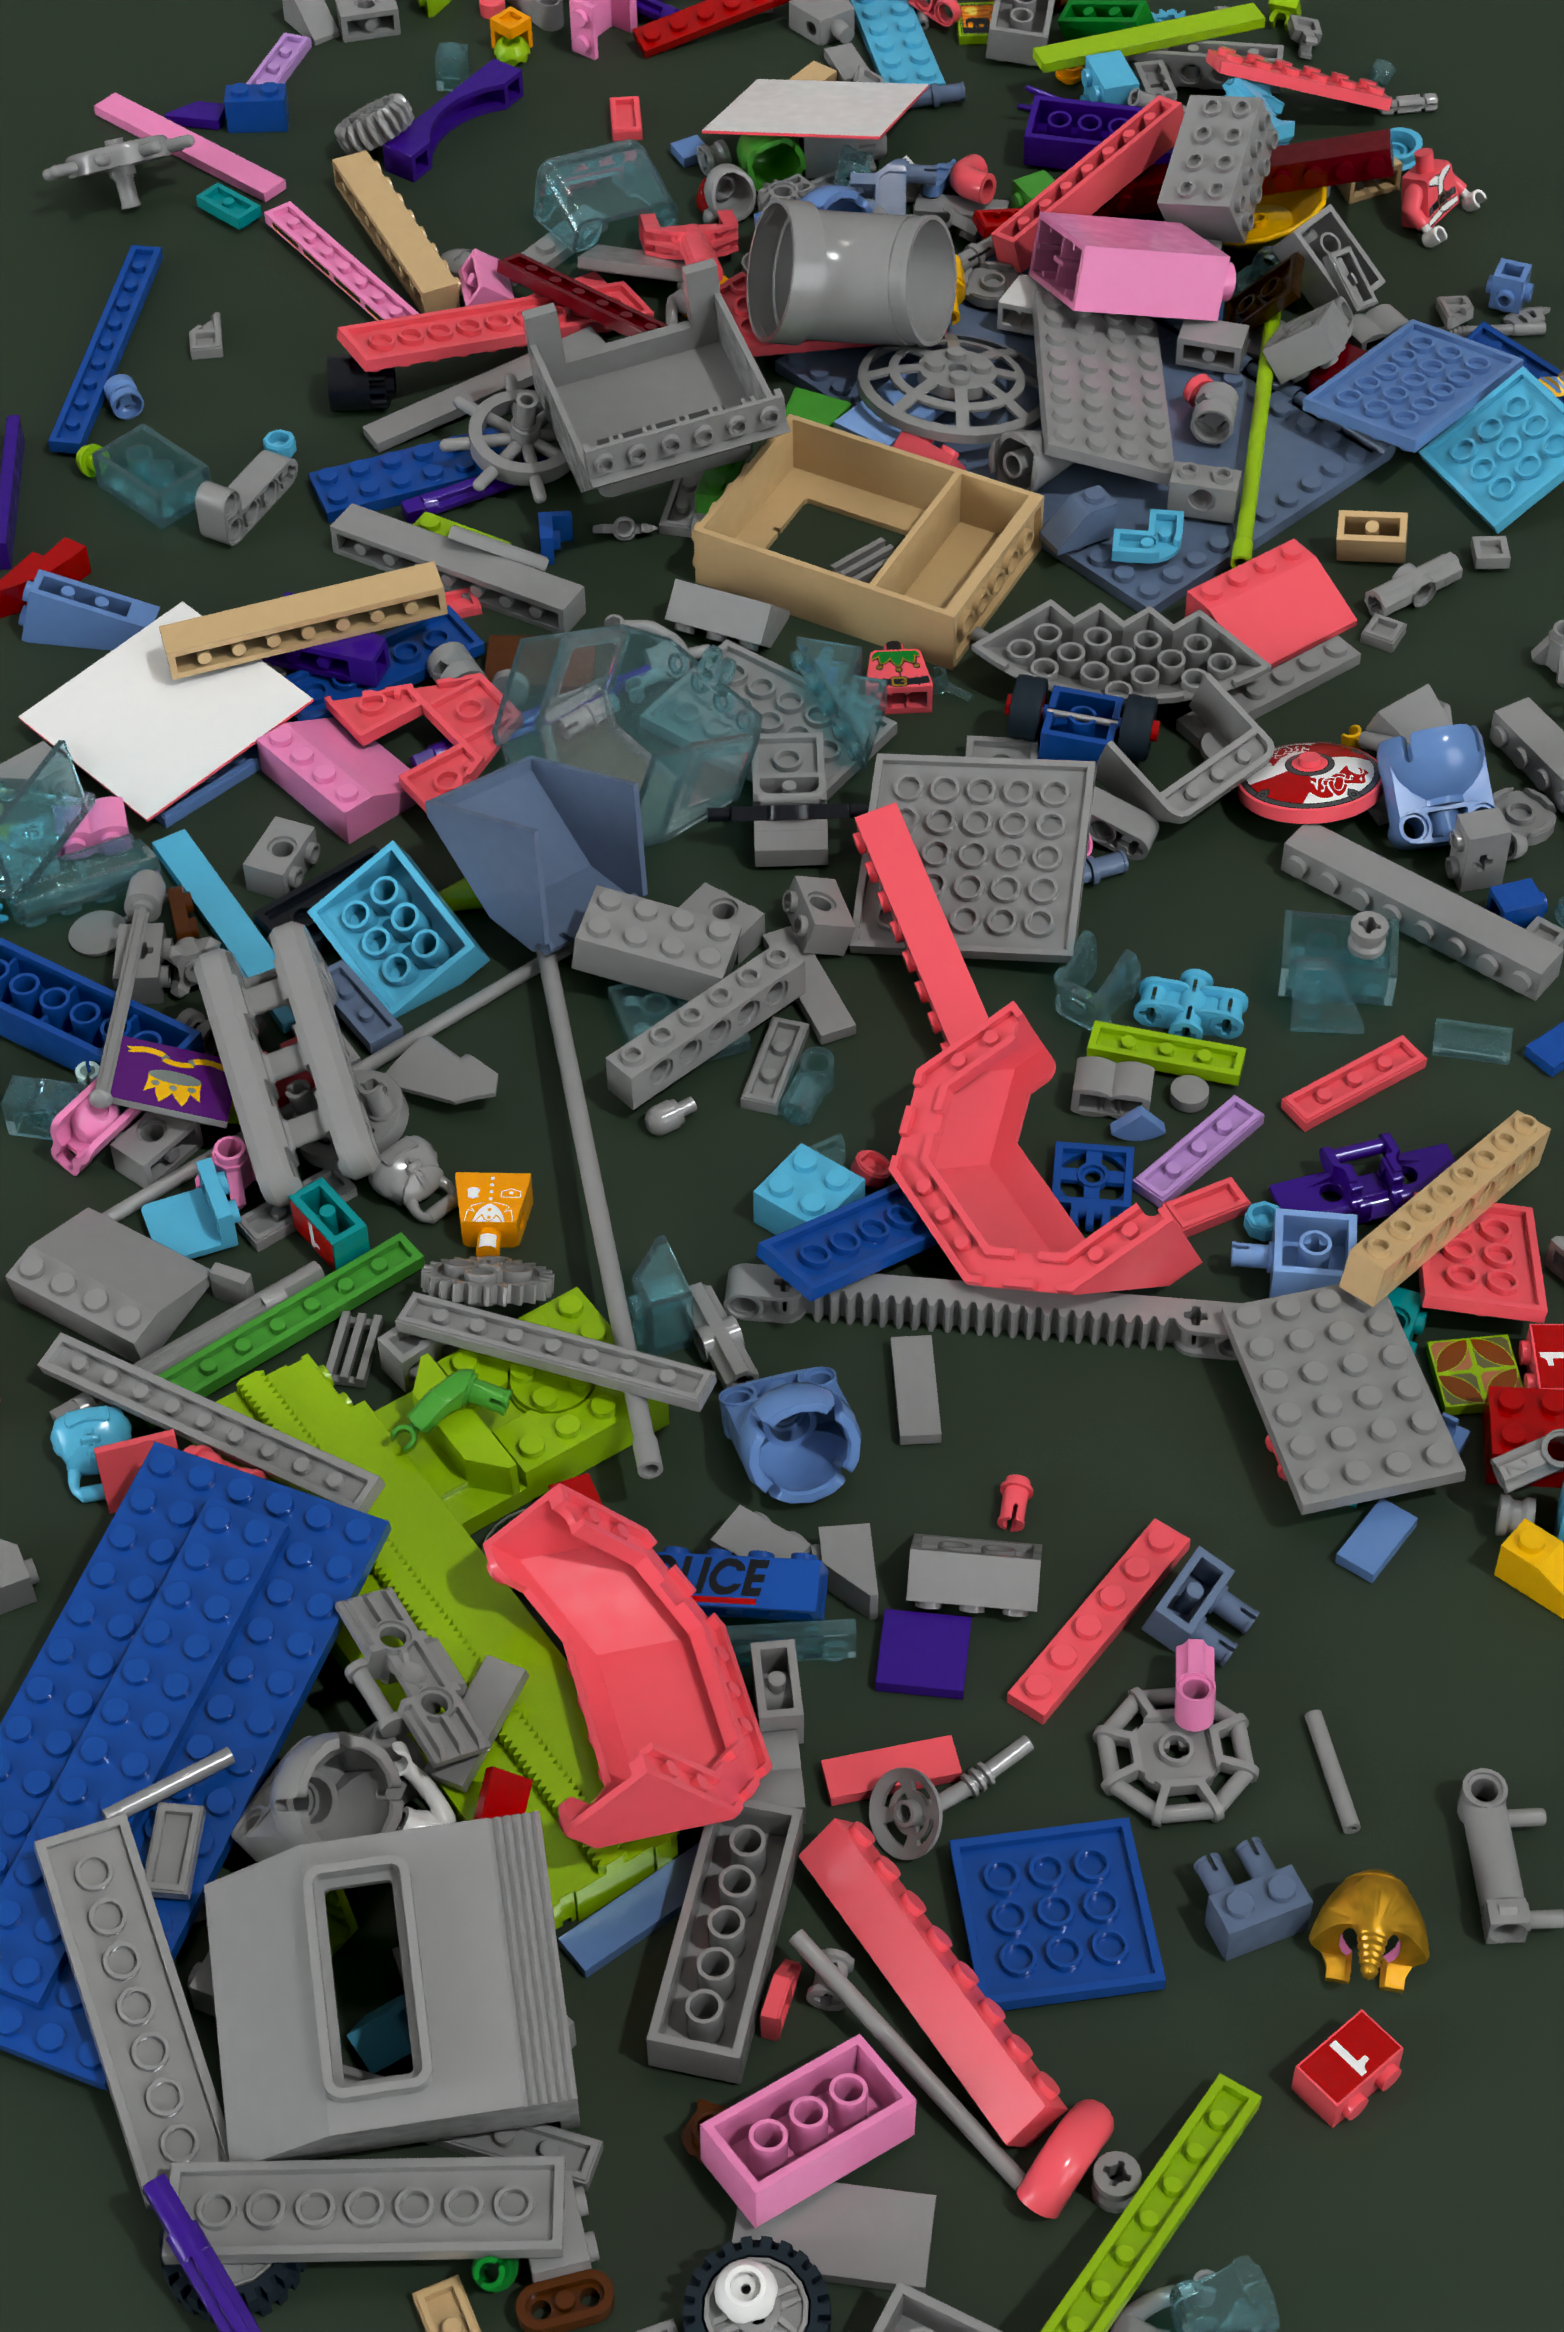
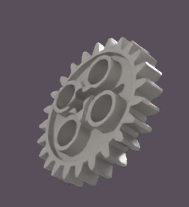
M470 1256L469 1259L454 1257V1259H441V1262L431 1261L430 1265H424V1268L421 1270L422 1292H427L429 1296H438V1298L444 1300L452 1299V1302H463L474 1307H489L493 1305L506 1307L510 1303L522 1306V1303L536 1304V1300L546 1301V1298H551L552 1294H554L555 1274H552V1270H546V1266H536L534 1262L522 1263L523 1260L512 1261L511 1258L504 1256Z

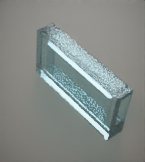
M1436 1018L1432 1055L1509 1065L1513 1028Z

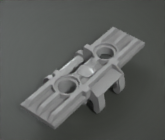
M392 1587L336 1602L335 1609L364 1655V1658L350 1663L346 1667L344 1675L349 1683L356 1684L378 1720L377 1729L382 1737L388 1738L411 1732L433 1768L479 1755L491 1749V1744L462 1700L467 1692L466 1682L438 1638L427 1636L424 1630H418ZM388 1635L395 1636L402 1641L403 1646L397 1648L389 1647L380 1638ZM374 1679H380L383 1685L395 1682L400 1683L407 1698L401 1699L398 1711H393ZM441 1706L444 1708L445 1712L443 1714L434 1715L441 1711Z

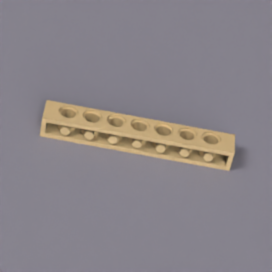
M1519 1110L1514 1112L1352 1247L1339 1287L1368 1305L1376 1306L1539 1165L1551 1128L1538 1122L1531 1115L1524 1114Z

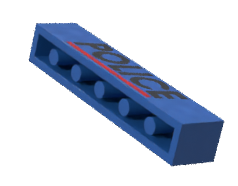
M677 1546L664 1547L663 1552H656L668 1568L676 1564L697 1591L692 1595V1598L707 1616L715 1612L718 1617L824 1622L829 1571L821 1560H817L816 1555L792 1553L791 1558H774L775 1555L771 1552L754 1550L749 1551L748 1556H732L731 1551L718 1548L707 1549L706 1554H692L688 1549Z

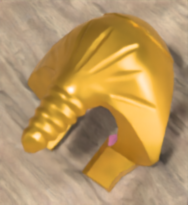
M1367 1869L1348 1876L1328 1897L1309 1934L1310 1944L1323 1956L1326 1967L1325 1981L1349 1983L1353 1951L1346 1944L1342 1934L1348 1928H1353L1357 1934L1359 1964L1361 1965L1360 1972L1363 1978L1367 1980L1374 1979L1378 1974V1968L1381 1966L1380 1990L1403 1993L1405 1978L1410 1970L1415 1966L1427 1963L1430 1956L1425 1923L1414 1898L1408 1891V1887L1391 1873L1380 1869ZM1392 1935H1396L1399 1938L1397 1945L1383 1956L1388 1939Z

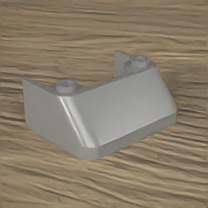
M1210 673L1204 676L1189 704L1194 713L1210 729L1203 736L1199 744V750L1202 757L1206 760L1162 792L1155 788L1112 740L1106 744L1096 764V778L1111 795L1152 815L1157 821L1176 824L1189 821L1265 767L1274 754L1275 746L1272 739Z

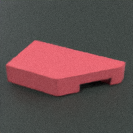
M785 1959L774 1973L760 2014L761 2038L776 2042L777 2039H780L803 1968L800 1962Z

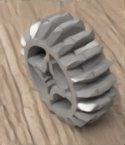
M392 93L367 103L364 107L349 114L347 118L337 125L334 133L340 148L344 150L346 155L365 150L372 151L374 148L382 146L384 143L400 135L401 132L405 131L412 124L415 117L409 102L400 93Z

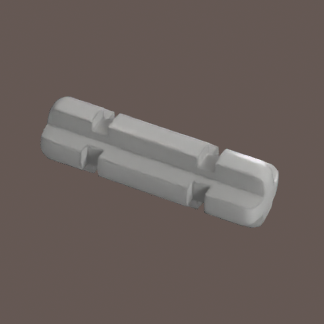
M1435 93L1423 94V97H1420V94L1396 96L1392 100L1389 111L1380 109L1379 111L1383 116L1393 115L1395 111L1396 114L1421 112V109H1424V112L1436 111L1438 98Z

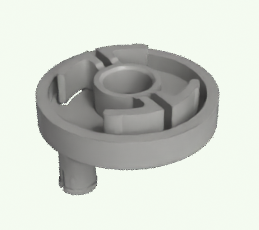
M353 1070L359 1086L358 1090L361 1093L377 1147L381 1154L403 1135L408 1124L409 1107L398 1083L387 1074L375 1070ZM296 1080L287 1086L286 1089L288 1091H285V1094L295 1109L292 1118L318 1109L314 1092L317 1090L316 1087L311 1090L306 1080ZM329 1138L320 1139L323 1142L329 1143V1145L315 1141L298 1147L302 1156L310 1164L322 1169L339 1170L337 1165L339 1158Z

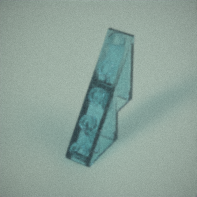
M797 636L796 650L790 652L793 669L795 672L800 671L808 693L815 695L822 715L828 716L832 722L835 736L838 739L842 738L846 744L847 753L851 761H856L861 770H865L887 708V680L861 676L862 647Z

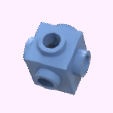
M1501 258L1494 275L1490 274L1487 281L1485 293L1490 294L1488 308L1497 309L1505 313L1519 314L1524 302L1530 303L1534 284L1529 283L1532 264Z

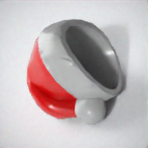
M729 163L714 167L700 184L696 196V206L703 214L702 219L705 224L717 223V210H732L737 221L744 220L753 211L754 205H756V189L752 178L742 168Z

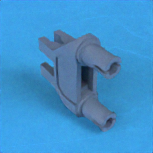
M898 158L888 163L876 173H850L848 187L857 191L864 198L873 199L866 200L871 206L872 211L880 205L888 214H906V186L908 184L936 185L937 165L909 164V161L906 159Z

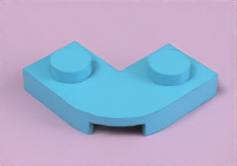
M1150 509L1148 531L1114 528L1111 561L1154 564L1174 557L1179 552L1182 544L1184 511Z

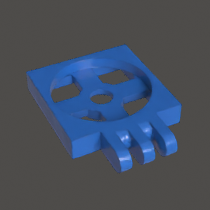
M1056 1141L1052 1192L1065 1211L1070 1213V1218L1077 1228L1079 1227V1220H1086L1085 1232L1093 1233L1094 1221H1101V1228L1110 1222V1216L1117 1217L1131 1207L1135 1147ZM1086 1158V1163L1079 1168L1066 1167L1076 1160ZM1102 1160L1114 1164L1121 1171L1107 1170L1102 1165ZM1095 1173L1100 1176V1180L1091 1183L1085 1179V1176ZM1060 1183L1079 1184L1084 1188L1083 1198L1066 1196L1060 1188ZM1105 1186L1124 1188L1123 1194L1116 1200L1099 1199L1100 1190Z

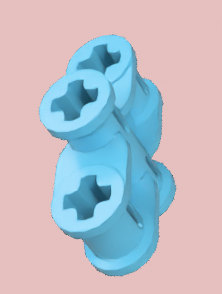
M1188 969L1181 974L1180 980L1158 976L1144 978L1138 989L1141 998L1135 1005L1133 1014L1140 1024L1147 1027L1169 1029L1168 1034L1202 1040L1203 1035L1234 1039L1243 1032L1244 1022L1242 1015L1247 1010L1249 1001L1246 994L1238 989L1213 986V978L1206 971ZM1195 979L1198 980L1196 988L1193 987ZM1154 987L1157 988L1156 996L1152 995ZM1230 999L1233 1000L1231 1008L1228 1007ZM1151 1008H1154L1153 1016H1150ZM1226 1020H1230L1228 1028L1225 1027ZM1186 1028H1189L1188 1036L1184 1035Z

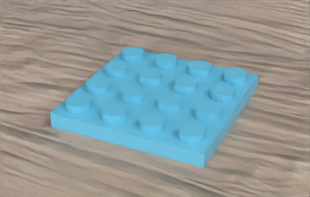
M1522 366L1478 402L1472 410L1441 432L1419 450L1418 453L1422 460L1499 534L1564 481V404Z

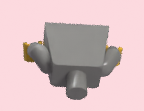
M1426 684L1378 711L1365 728L1366 731L1362 732L1359 725H1352L1349 728V735L1341 734V745L1377 752L1378 745L1381 742L1396 736L1405 737L1407 745H1411L1410 735L1415 731L1453 725L1451 707L1449 704L1438 700L1431 686Z

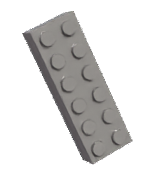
M751 1799L744 1802L742 1805L744 1807L743 1810L734 1819L705 1825L703 1828L646 2038L648 2066L741 2084L803 1840V1809Z

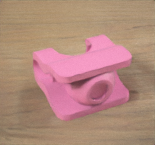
M97 1078L56 1115L50 1126V1134L53 1140L51 1155L58 1164L73 1176H77L92 1162L93 1158L114 1138L116 1139L120 1133L124 1132L142 1112V1110L127 1108L121 1113L118 1105L111 1104L103 1109L93 1106L90 1103L89 1095L95 1090Z

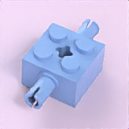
M1276 1208L1272 1238L1269 1244L1232 1241L1230 1267L1266 1269V1272L1270 1273L1269 1298L1340 1284L1350 1249L1357 1244V1215Z

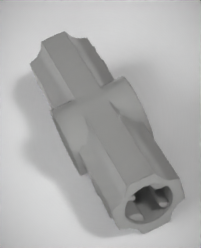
M1450 551L1418 567L1412 563L1402 565L1394 573L1390 581L1366 592L1364 602L1368 607L1369 613L1372 616L1375 613L1387 616L1409 604L1418 608L1425 606L1430 602L1437 590L1462 578L1463 568L1459 563V558Z
M702 1282L688 1286L687 1290L679 1296V1305L693 1330L694 1342L704 1363L710 1362L724 1389L759 1379V1373L745 1349L743 1334L736 1318L733 1315L727 1316L712 1286L704 1285Z
M1564 1428L1553 1430L1546 1436L1490 1460L1493 1473L1505 1494L1554 1473L1564 1471V1461H1556L1548 1453L1549 1442L1559 1441L1564 1444Z

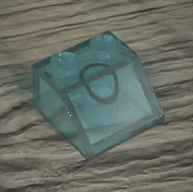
M664 1234L655 1239L633 1275V1295L627 1298L631 1315L635 1320L631 1323L636 1346L642 1344L647 1354L661 1356L695 1345L693 1294Z

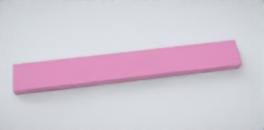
M116 92L94 105L95 115L139 138L164 135L167 139L187 134L192 135L195 139L192 147L171 154L265 203L287 189L286 180Z

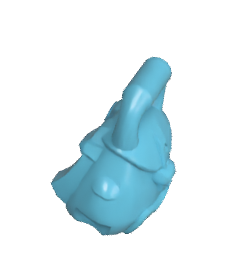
M107 1405L66 1412L65 1415L60 1416L54 1421L50 1435L53 1450L66 1464L69 1489L73 1496L83 1503L106 1500L102 1483L80 1488L82 1475L100 1474L94 1448L132 1438L131 1423L124 1416L120 1408L107 1407Z

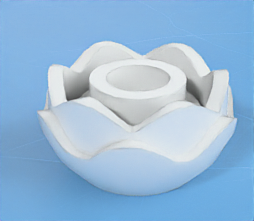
M753 2259L736 2260L728 2264L720 2272L715 2285V2301L717 2306L735 2323L745 2324L766 2318L773 2310L778 2293V2284L773 2273L763 2263ZM744 2286H749L751 2288V2291L748 2294H743L741 2292V2289Z

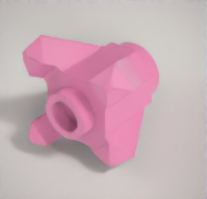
M226 1136L215 1143L214 1149L211 1152V1158L216 1171L225 1172L230 1188V1200L235 1199L240 1210L247 1205L244 1190L253 1181L257 1180L244 1141L236 1136ZM199 1175L195 1178L196 1189L201 1188Z

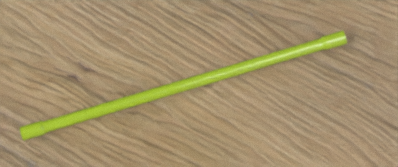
M1282 310L1264 322L1236 538L1233 542L1230 562L1232 568L1251 560L1253 554L1252 540L1274 371L1262 350L1277 327L1280 326Z

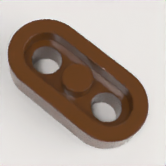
M181 885L166 888L177 942L185 937L200 939L196 917L188 918V914L194 913L190 891L183 892Z
M587 2269L532 2283L525 2287L517 2298L516 2314L518 2323L524 2332H568L598 2324L608 2318L613 2311L615 2305L614 2287L606 2274L595 2269ZM587 2296H595L599 2299L596 2305L590 2307L583 2305L581 2302ZM545 2308L551 2313L545 2319H537L533 2316L534 2312Z

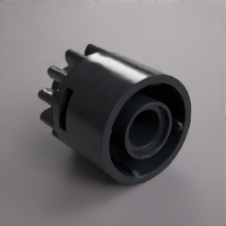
M350 354L328 355L327 384L331 412L388 410L389 396H396L395 367L382 369L379 372H365Z

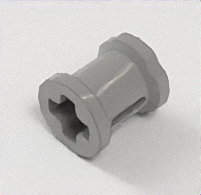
M832 1948L822 1950L833 1963L837 1964V1968L846 1977L854 1970L855 1960L847 1952ZM815 1972L813 1986L808 1988L806 2000L809 2004L827 2011L845 2009L847 2006Z

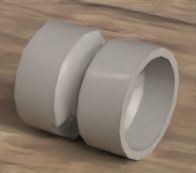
M1214 381L1206 383L1198 390L1190 429L1199 441L1205 444L1216 445L1227 441L1232 435L1239 397L1237 391L1231 385Z
M459 642L441 644L433 650L426 663L427 671L435 683L436 679L460 678L464 675L482 673L486 677L465 646Z

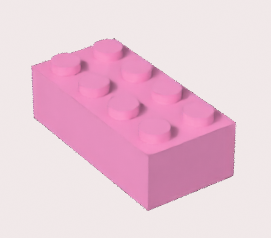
M858 2034L701 2123L700 2160L754 2228H757L915 2135L917 2100L861 2034Z

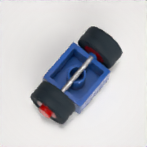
M1025 674L1018 675L1013 694H1008L1004 715H1008L1007 736L1013 739L1036 742L1041 731L1038 759L1096 761L1097 764L1106 744L1112 740L1115 744L1117 743V746L1129 759L1146 762L1151 743L1157 742L1161 721L1156 720L1158 699L1129 694L1123 711V697L1054 685L1049 704H1046L1049 686L1048 679Z

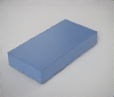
M1384 1498L1379 1499L1338 1551L1335 1563L1372 1584L1416 1528L1418 1518Z

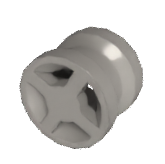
M722 139L715 141L711 146L703 144L697 147L698 163L706 176L718 165L732 164L729 148Z
M1364 911L1352 918L1350 935L1347 942L1351 954L1360 959L1372 960L1384 953L1386 937L1389 931V923L1384 916L1373 911Z
M1501 1493L1497 1509L1495 1535L1505 1537L1509 1533L1511 1534L1525 1518L1534 1523L1536 1498L1526 1497L1523 1500H1515L1510 1494Z
M1120 2151L1107 2152L1098 2158L1094 2164L1091 2184L1092 2198L1098 2207L1106 2212L1115 2214L1124 2212L1140 2189L1142 2173L1140 2165L1135 2158ZM1116 2175L1114 2179L1110 2180L1109 2177Z

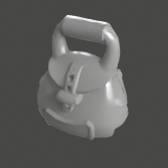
M405 1136L380 1154L381 1163L376 1172L368 1176L373 1190L384 1198L395 1202L398 1206H406L410 1214L420 1222L435 1224L458 1207L457 1189L444 1176L443 1170L439 1167L437 1151L435 1152L432 1145L420 1136ZM438 1188L448 1193L423 1212L421 1210L419 1202L430 1197Z

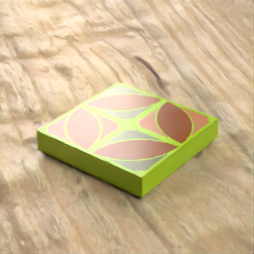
M1508 1334L1429 1341L1426 1344L1425 1352L1442 1413L1445 1412L1449 1415L1483 1413L1488 1386L1524 1388Z

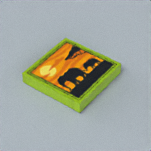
M994 2L958 3L961 8V18L956 22L959 45L987 44Z

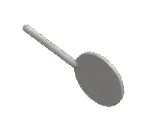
M167 893L165 894L163 904L169 901ZM108 910L87 913L77 919L71 926L68 934L70 946L76 953L86 957L107 955L116 950L119 924H127L132 919L127 915L122 917L118 913Z

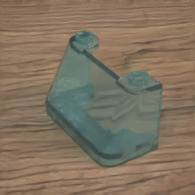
M627 139L545 160L537 171L533 217L573 253L593 247L600 238L602 224L650 212L655 213L660 227L677 226L678 207L647 151L634 139Z

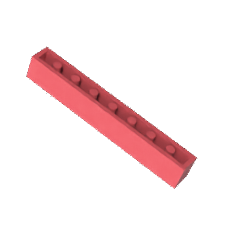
M1158 95L993 231L991 237L997 261L1012 265L1018 273L1024 272L1031 264L1040 211L1092 216L1094 212L1173 148L1184 116L1182 103Z
M897 802L854 817L858 832L853 833L852 836L859 855L867 854L869 862L864 863L868 877L872 884L878 882L882 891L876 892L884 914L891 911L894 920L889 922L893 937L896 943L903 941L906 947V951L901 952L904 963L909 973L916 971L919 981L914 982L917 994L922 1004L929 1002L932 1011L927 1013L928 1020L934 1034L942 1033L945 1042L940 1043V1048L943 1051L987 1020L988 1015Z
M834 1818L798 1857L1005 2145L1029 2148L1068 2110L1058 2096L1061 2092L1059 2086L1047 2073L1038 2069L1031 2059L1033 2052L1029 2045L1021 2037L1013 2034L1004 2023L1006 2016L1001 2007L992 1999L985 1997L976 1985L979 1982L976 1973L966 1963L959 1961L951 1951L952 1941L943 1930L932 1925L924 1914L926 1911L925 1904L916 1894L907 1890L898 1879L901 1873L897 1866L890 1859L881 1855L873 1845L875 1837L872 1832L861 1822L856 1821L853 1823Z

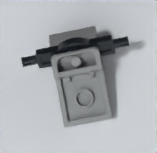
M823 732L751 734L753 806L707 807L708 823L753 821L755 867L828 865L827 819H849L868 813L869 803L827 804Z

